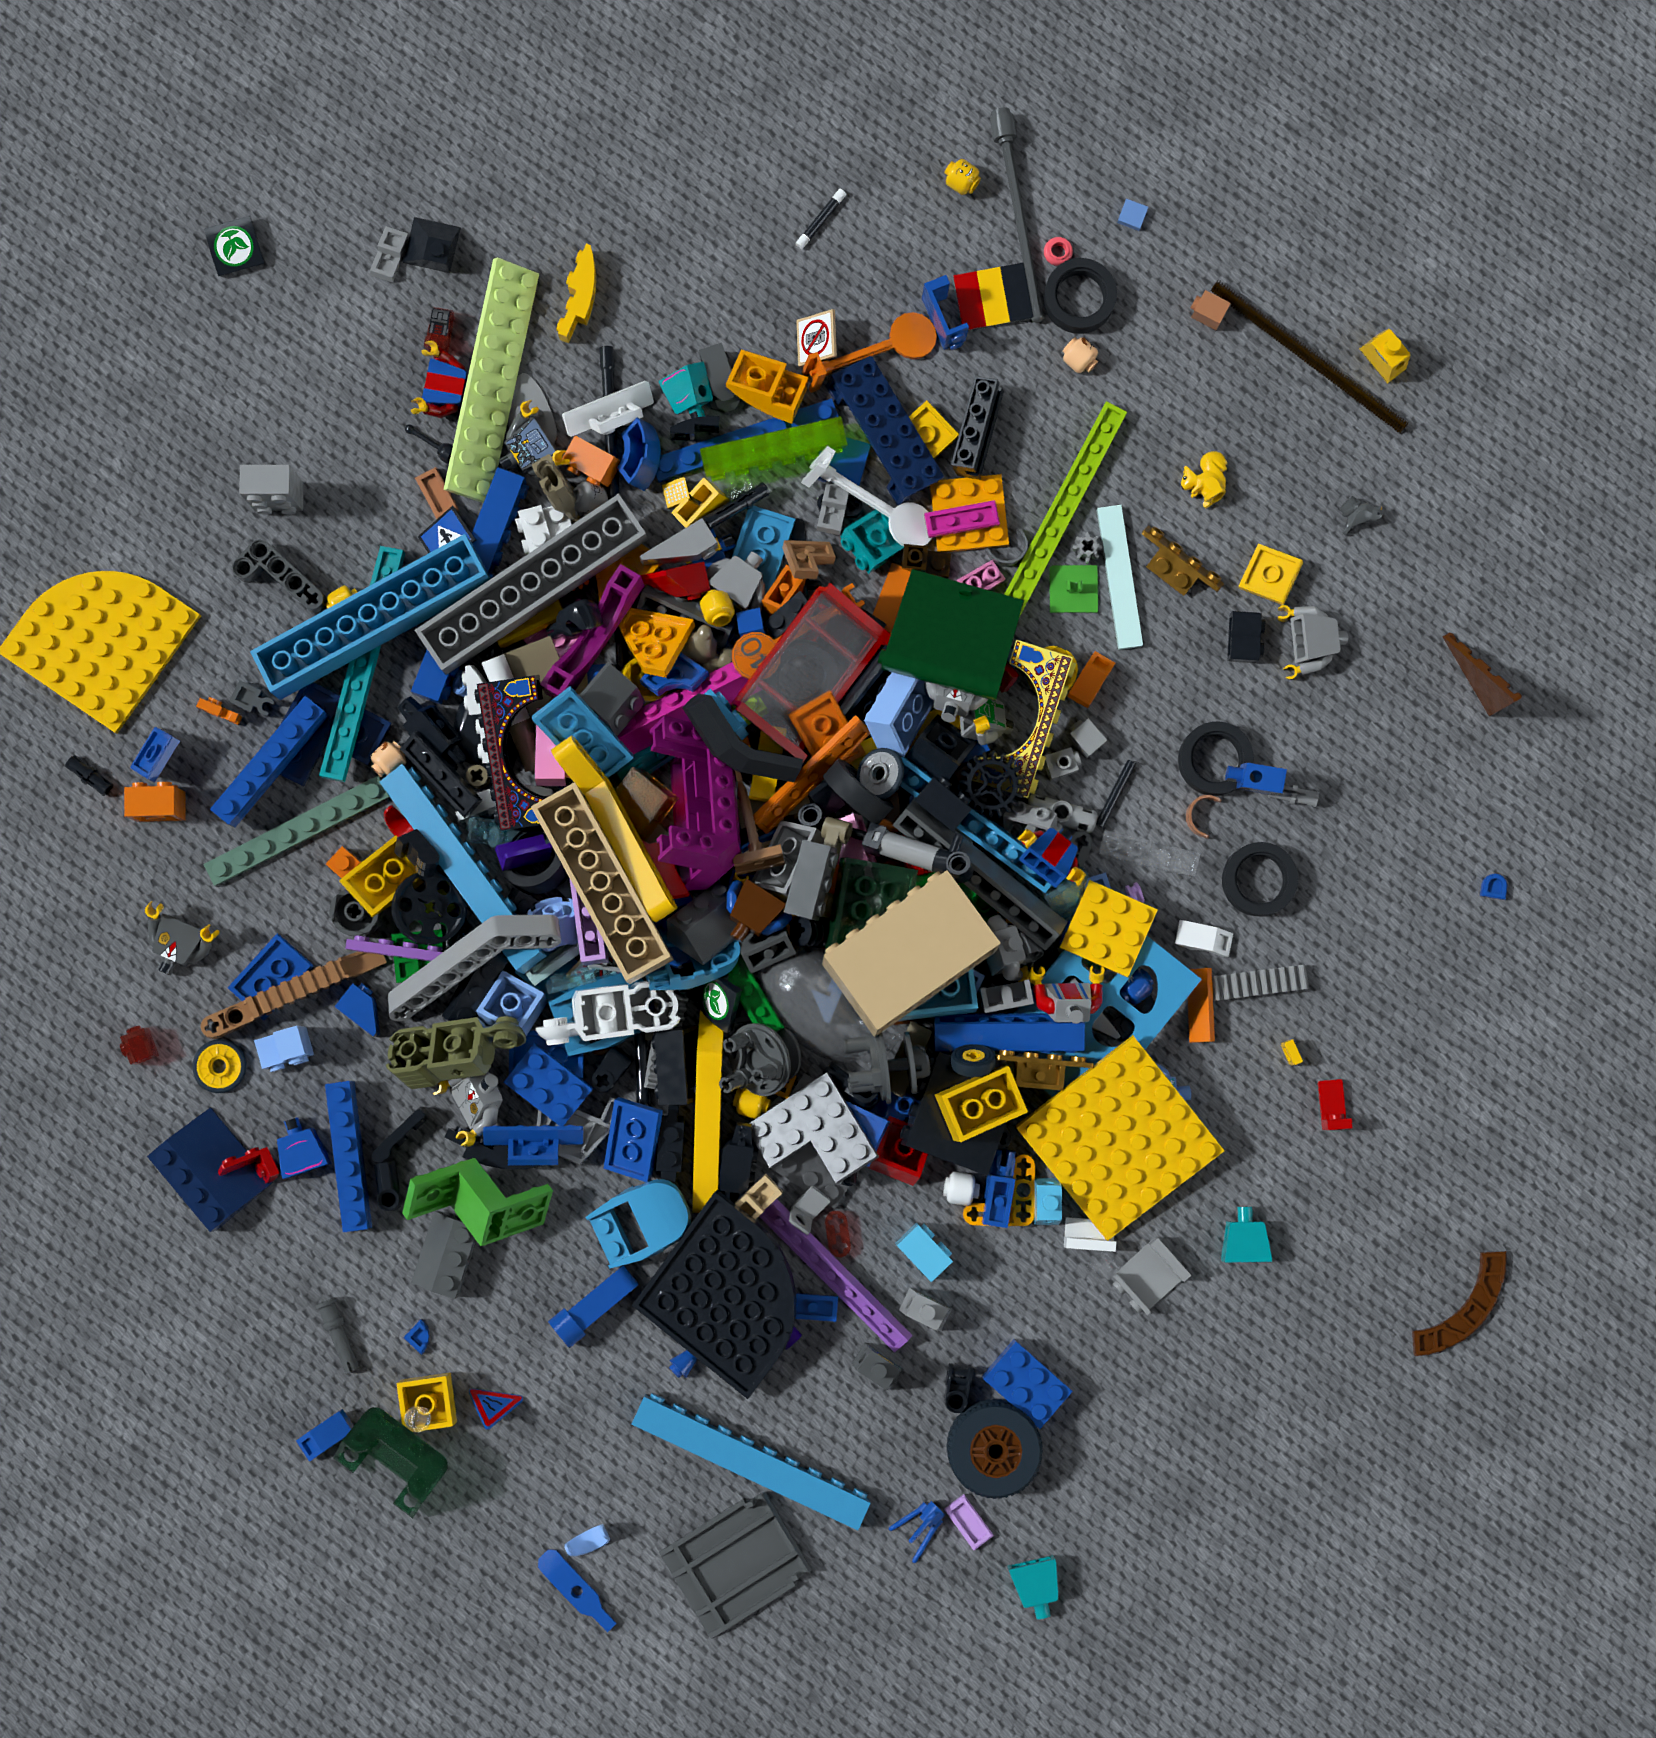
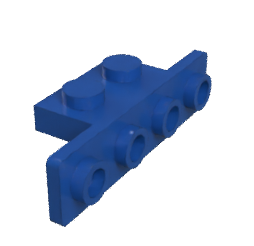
M494 1125L483 1127L484 1145H508V1165H558V1145L583 1144V1126Z

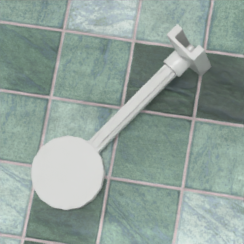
M829 446L811 463L809 468L812 470L803 478L802 484L810 487L821 477L846 490L889 518L890 533L901 546H904V544L925 546L932 539L928 538L924 513L928 511L923 506L914 502H905L893 508L837 473L836 469L829 465L836 452Z

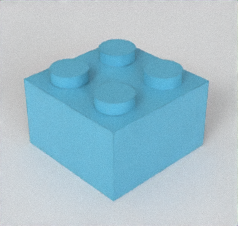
M915 1223L895 1244L932 1282L953 1262L949 1258L952 1253L942 1242L937 1245L932 1240L935 1235L925 1224L919 1226Z

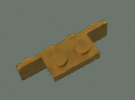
M1148 525L1141 533L1160 548L1146 567L1183 596L1198 578L1216 592L1224 585L1221 581L1222 578L1216 572L1208 571L1202 567L1203 564L1198 558L1194 556L1189 557L1183 552L1181 545L1175 541L1170 542L1163 537L1164 533L1157 527H1150Z
M1000 1050L999 1055H996V1060L1015 1061L1014 1079L1017 1087L1063 1091L1065 1066L1093 1068V1063H1086L1085 1057L1071 1056V1061H1063L1062 1055L1048 1054L1047 1059L1038 1058L1039 1053L1024 1052L1023 1057L1014 1056L1015 1051Z

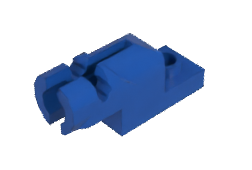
M997 1149L986 1178L984 1193L986 1200L982 1224L1008 1228L1016 1180L1013 1177L1016 1152L1006 1149L1004 1158L1006 1166L1002 1167L1000 1165L1002 1150Z

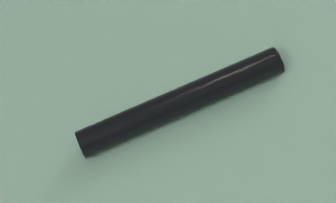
M1127 760L1097 819V826L1104 828L1136 765L1133 761Z

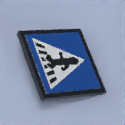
M453 505L418 536L428 554L463 534H466L472 544L477 541Z

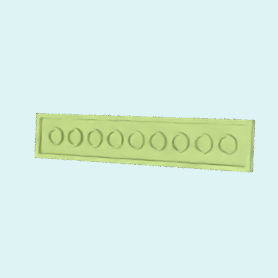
M498 257L494 258L492 262L443 489L484 503L499 465L539 273Z

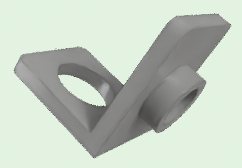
M811 1186L791 1206L789 1222L808 1235L811 1231L812 1220L830 1203V1198L816 1187ZM796 1216L800 1217L805 1223V1225H802L797 1220Z

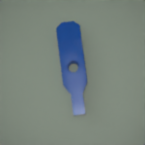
M547 1550L538 1559L540 1571L579 1613L593 1617L607 1633L617 1624L601 1606L598 1593L563 1558L558 1550ZM580 1586L583 1590L582 1594L575 1595L573 1588Z

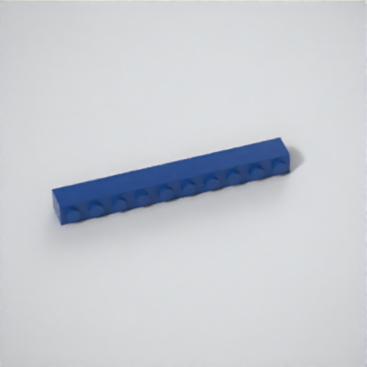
M498 467L472 531L477 540L473 545L491 579L494 577L492 572L495 565L499 566L501 563L503 552L500 551L504 543L507 544L511 537L512 530H509L511 523L519 516V502L521 499H525L529 486L526 485L525 477ZM426 650L411 692L418 697L442 705L443 699L447 700L450 695V681L452 677L456 678L460 666L445 675L430 652Z

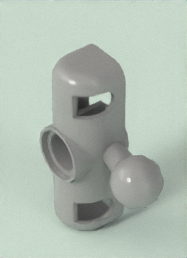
M1031 794L1027 801L1028 805L1039 808L1044 807L1054 812L1059 807L1066 808L1068 816L1064 819L1057 817L1058 832L1062 827L1087 833L1094 831L1098 814L1094 810L1037 794ZM1079 823L1088 825V829L1078 828Z

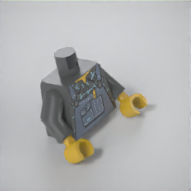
M528 400L521 404V411L513 420L506 435L507 440L504 443L510 453L501 458L499 462L506 471L519 465L524 474L537 476L532 464L541 460L540 458L550 454L557 468L561 465L569 464L570 459L562 460V455L566 453V450L556 451L534 416L530 418V415L536 414L539 408L534 407L530 410L529 404L532 400Z

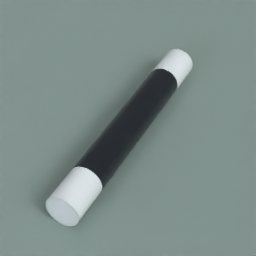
M839 189L797 240L796 246L803 249L846 196L842 189Z

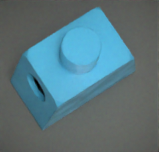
M1035 1178L1034 1225H1059L1062 1221L1061 1183L1057 1178Z

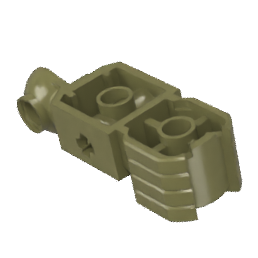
M508 1016L497 1018L496 1023L489 1027L478 1017L434 1023L432 1028L429 1029L424 1026L399 1029L389 1039L394 1043V1045L390 1044L388 1049V1060L391 1061L392 1065L388 1063L386 1068L410 1089L432 1087L445 1080L486 1075L494 1061L495 1048L512 1049L521 1046L526 1042V1035L518 1025L519 1021Z

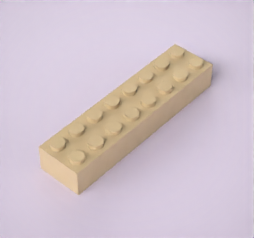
M574 782L531 806L626 982L631 984L673 961L672 955L643 907L578 785Z

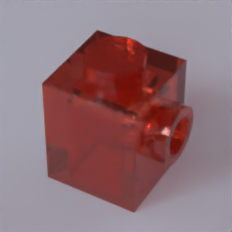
M140 1025L126 1030L127 1034L120 1037L122 1041L120 1043L121 1052L124 1057H128L130 1065H137L159 1056L149 1028H141Z

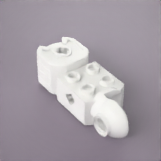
M648 981L634 983L630 988H628L627 984L576 990L572 997L574 1022L567 1023V1017L543 1020L544 1026L536 1027L535 1029L546 1040L547 1045L569 1043V1037L579 1036L583 1041L634 1035V1029L645 1033L670 1030L678 1024L681 1018L675 1016L678 1012V1000L673 993L675 990H649ZM651 1000L658 1002V1008H654L655 1012H652L648 1007Z

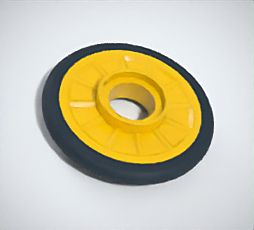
M224 1039L212 1040L205 1043L196 1052L192 1064L193 1075L197 1083L209 1092H229L236 1088L243 1080L246 1073V1059L242 1050L233 1042ZM218 1059H222L226 1064V1068L222 1073H216L213 1069V1064Z

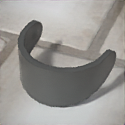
M1021 529L1017 531L1023 540L1024 550L1019 557L1013 560H1001L996 558L988 548H985L986 554L996 565L1012 567L1024 558L1028 549V541Z

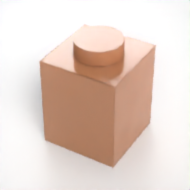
M1205 290L1202 297L1196 296L1191 306V309L1194 310L1191 318L1217 330L1231 303Z

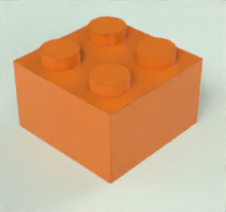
M143 782L132 783V787H124V817L136 822L186 821L185 791L179 789L178 785H172V782H157V786H147V783Z

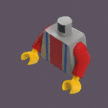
M1040 966L1038 974L1031 967L1028 979L1035 985L1033 986L1036 1005L1039 1010L1047 1013L1055 1022H1072L1075 1024L1090 1021V1014H1094L1102 1005V985L1100 983L1104 979L1105 970L1103 966H1101L1100 974H1095L1093 966L1090 967L1089 980L1093 983L1091 985L1090 983L1042 984L1045 974L1044 967Z

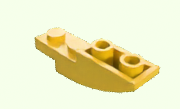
M587 243L583 250H579L575 260L577 266L574 272L570 271L566 280L569 293L574 295V297H569L566 304V310L568 311L565 318H560L556 328L559 339L566 343L570 342L578 322L587 326L595 300L596 268L591 245Z

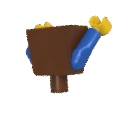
M735 872L732 883L727 891V910L731 913L729 919L737 923L730 934L731 937L743 943L749 932L757 937H760L762 934L770 935L783 929L794 920L796 915L784 912L786 905L784 902L748 880V875L745 879H740Z

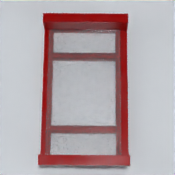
M829 583L827 587L819 586L731 704L736 706V711L789 754L803 759L804 762L808 756L803 752L806 746L787 714L829 690L832 692L837 703H839L880 646L888 645L891 634L834 585Z

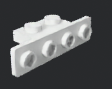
M640 382L563 413L562 417L567 434L572 437L589 429H593L603 435L610 434L615 431V428L622 425L629 426L637 417L642 418L641 408L654 403L649 382Z

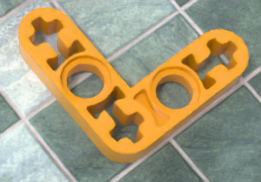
M1021 1154L1015 1157L1013 1177L1016 1179V1175L1021 1176V1168H1017V1163H1020L1022 1158H1026V1162L1030 1163V1168H1026L1025 1176L1031 1175V1180H1015L1008 1226H1027L1034 1220L1035 1163L1029 1155ZM1020 1183L1029 1185L1030 1193L1028 1196H1018L1016 1188ZM1016 1200H1030V1205L1025 1204V1211L1030 1213V1217H1026L1025 1222H1021V1219L1016 1217V1213L1021 1212V1204L1016 1205ZM971 1203V1205L965 1206L962 1213L964 1220L970 1225L990 1226L982 1224L983 1216L976 1217V1221H972L971 1217L967 1216V1212H970L972 1207H976L978 1212H984L985 1203Z

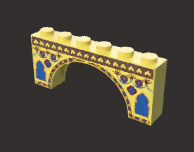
M1016 640L1009 664L1020 668L1031 679L1038 695L1039 713L1035 729L1029 739L1019 749L1006 755L1004 761L1008 763L1013 757L1015 761L1011 766L1015 768L1017 765H1021L1022 768L1016 774H1025V778L1018 780V783L1026 784V788H1018V791L1028 798L1029 793L1035 794L1039 780L1034 778L1037 770L1042 771L1046 757L1042 756L1045 746L1050 747L1054 734L1049 731L1052 723L1057 724L1061 710L1057 709L1059 700L1065 701L1069 687L1064 686L1067 676H1073L1076 663L1072 662V656ZM997 764L985 765L994 775H1000L1007 771L1004 767ZM978 769L974 774L973 781L984 784V779ZM988 777L989 783L987 785L997 788V784L1003 777L998 780ZM1012 777L1002 783V790L1012 793Z

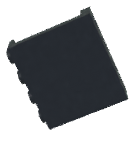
M933 1051V1054L928 1056L930 1075L920 1079L918 1082L917 1092L919 1093L916 1102L913 1101L908 1111L910 1119L908 1124L903 1126L900 1133L901 1145L988 1176L1007 1122L963 1142L953 1141L935 1094L973 1077H966L956 1073L952 1068L950 1055Z

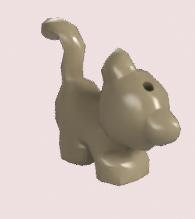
M702 625L697 631L690 634L681 653L697 664H701L700 666L708 670L710 674L731 663L733 648L724 647L718 654L716 652L717 641L713 637L711 628L707 625Z

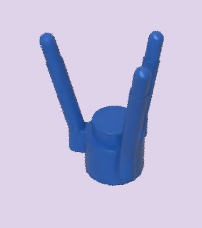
M932 1501L928 1505L923 1502L916 1510L889 1527V1531H893L921 1512L923 1513L920 1516L923 1523L909 1539V1543H913L927 1526L931 1527L912 1559L913 1563L918 1561L935 1531L943 1523L941 1519L945 1514Z

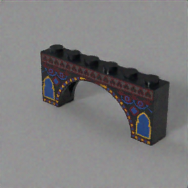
M540 675L479 683L474 691L476 703L480 704L481 713L478 715L479 725L481 728H484L485 738L482 739L483 750L485 753H488L489 762L486 763L488 777L492 778L493 787H490V795L492 801H495L497 811H494V820L496 826H499L500 831L540 825L531 806L548 797L531 791L517 778L511 767L507 750L508 734L515 717L527 705L543 699Z

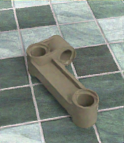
M827 817L823 823L821 837L825 839L823 845L836 848L838 858L842 844H847L850 840L853 828L852 823L832 817ZM835 867V868H832V872H831V876H830V878H832V879H833V876H834V872H835L836 867ZM826 892L824 899L826 908L822 917L831 919L837 895Z

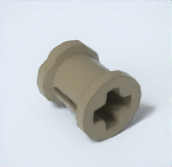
M473 765L467 770L466 779L472 787L480 789L486 788L489 785L490 777H488L487 770L483 766ZM475 773L481 774L482 777H483V780H482V781H479V780H476V781H475V778L473 777V775H474Z

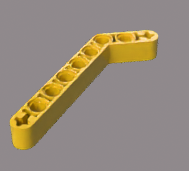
M571 735L553 747L551 752L559 765L585 795L647 914L654 922H658L675 911L677 906L611 782L578 740Z
M701 1010L696 1065L693 1213H700L713 1193L718 1190L721 1122V1088L719 1081L722 1079L724 1031L714 1025Z

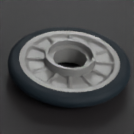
M878 748L869 752L862 759L857 770V780L881 800L892 796L899 789L904 777V764L901 757L889 748ZM880 768H884V777L880 780H877V771Z

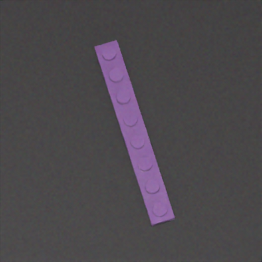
M777 1199L759 1216L894 1353L912 1337V1334L811 1233L806 1235L789 1222L790 1212Z

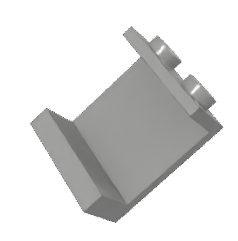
M1154 1237L1115 1272L1112 1278L1115 1280L1113 1286L1120 1294L1123 1295L1126 1292L1132 1299L1129 1304L1138 1314L1143 1311L1144 1314L1148 1315L1151 1313L1149 1309L1180 1281L1185 1282L1191 1274L1161 1240Z

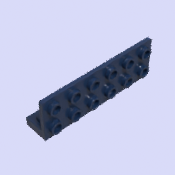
M872 356L831 375L826 384L827 390L837 406L846 402L891 477L886 488L897 506L907 502L913 494L943 479V473Z

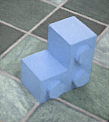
M293 1026L273 1032V1035L254 1040L262 1069H270V1072L285 1069L284 1064L286 1063L298 1065L308 1062V1057L314 1055L307 1028L304 1026Z

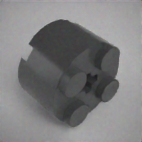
M344 889L333 898L329 914L334 926L343 934L351 937H366L374 934L380 927L384 910L371 917L358 901ZM353 910H361V915H357V917L352 914Z

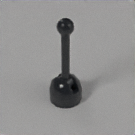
M408 424L405 426L406 433L414 434L438 449V457L446 464H449L453 448L452 444L443 443L439 445L416 431L413 425Z

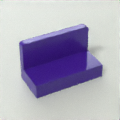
M542 834L496 845L495 851L502 871L547 861L550 859L553 847L551 843L546 844Z

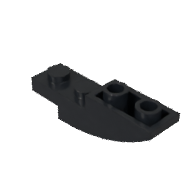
M456 1126L455 1129L448 1128L445 1138L461 1145L465 1142L466 1137L460 1140L456 1139V1135L460 1131L467 1130ZM478 1137L472 1146H463L466 1148L462 1156L463 1158L468 1160L476 1158L479 1164L500 1169H529L542 1166L508 1165V1145H495L492 1148L491 1145H484L482 1137Z

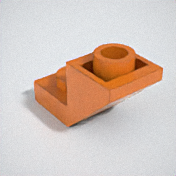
M1095 651L1067 697L1089 708L1116 663Z

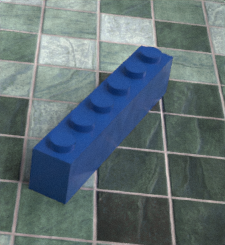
M304 696L210 810L228 825L235 828L329 715L308 697Z
M1047 1013L935 1017V1051L948 1054L953 1053L960 1046L978 1044L989 1047L994 1053H1000V1050L1015 1051L1017 1053L1040 1051L1042 1053L1065 1051L1067 1053L1084 1051L1085 1022L1077 1024L1072 1022H1055Z
M355 1081L325 1084L343 1232L370 1229L372 1228Z

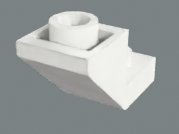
M1180 920L1175 944L1190 950H1202L1221 957H1229L1233 933L1218 927Z

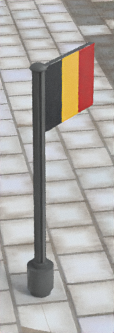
M1007 107L993 110L990 123L993 140L995 143H999L1003 150L1023 263L953 275L961 323L968 324V331L1026 320L1039 323L1045 319L1041 308L1012 150V143L1017 138L1013 113Z

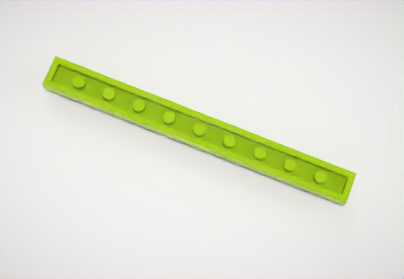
M1107 401L1004 594L1024 600L1020 616L1127 414L1126 411Z

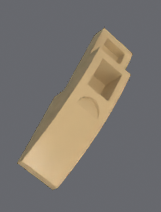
M765 1174L735 1204L756 1220L783 1191Z

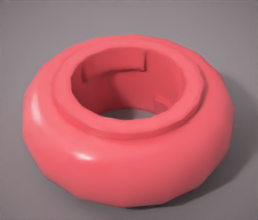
M1054 237L1045 244L1044 256L1051 265L1059 266L1061 263L1072 258L1073 247L1067 239ZM1054 246H1061L1065 250V255L1057 257L1053 255L1051 249Z

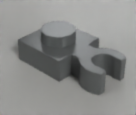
M239 680L229 700L231 704L250 713H253L254 709L257 708L259 713L265 717H270L271 714L264 711V706L267 703L276 705V702L271 698H261L263 691Z

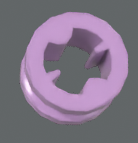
M1137 882L1133 883L1132 887H1129V885L1125 886L1128 897L1144 903L1143 893Z

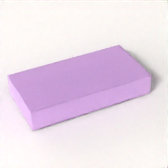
M964 1494L944 1508L973 1550H976L994 1536Z

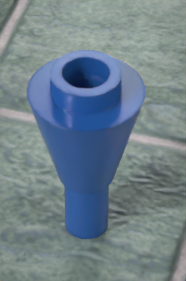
M686 1350L669 1360L672 1364L669 1368L678 1378L682 1375L687 1378L698 1359Z

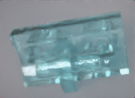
M469 818L466 827L469 831L466 840L469 843L487 844L492 848H496V845H500L508 840L506 833L509 830L500 831L494 819Z

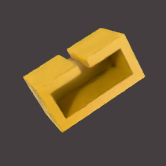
M703 478L689 493L702 503L698 505L685 497L672 511V514L687 528L703 516L728 503L730 499L714 483Z

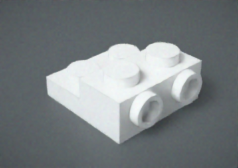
M539 505L518 511L519 518L515 519L518 532H524L525 540H521L525 555L572 525L569 517L564 513L556 511L553 506L542 509V506Z

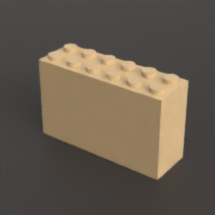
M948 870L942 874L940 871L934 873L927 879L928 882L922 888L919 885L914 887L907 893L908 896L902 902L899 899L894 901L886 908L885 914L879 916V914L874 915L866 921L867 925L860 931L858 928L854 929L845 936L846 940L839 945L836 942L825 950L826 953L824 954L822 965L874 1037L994 954L1001 944Z

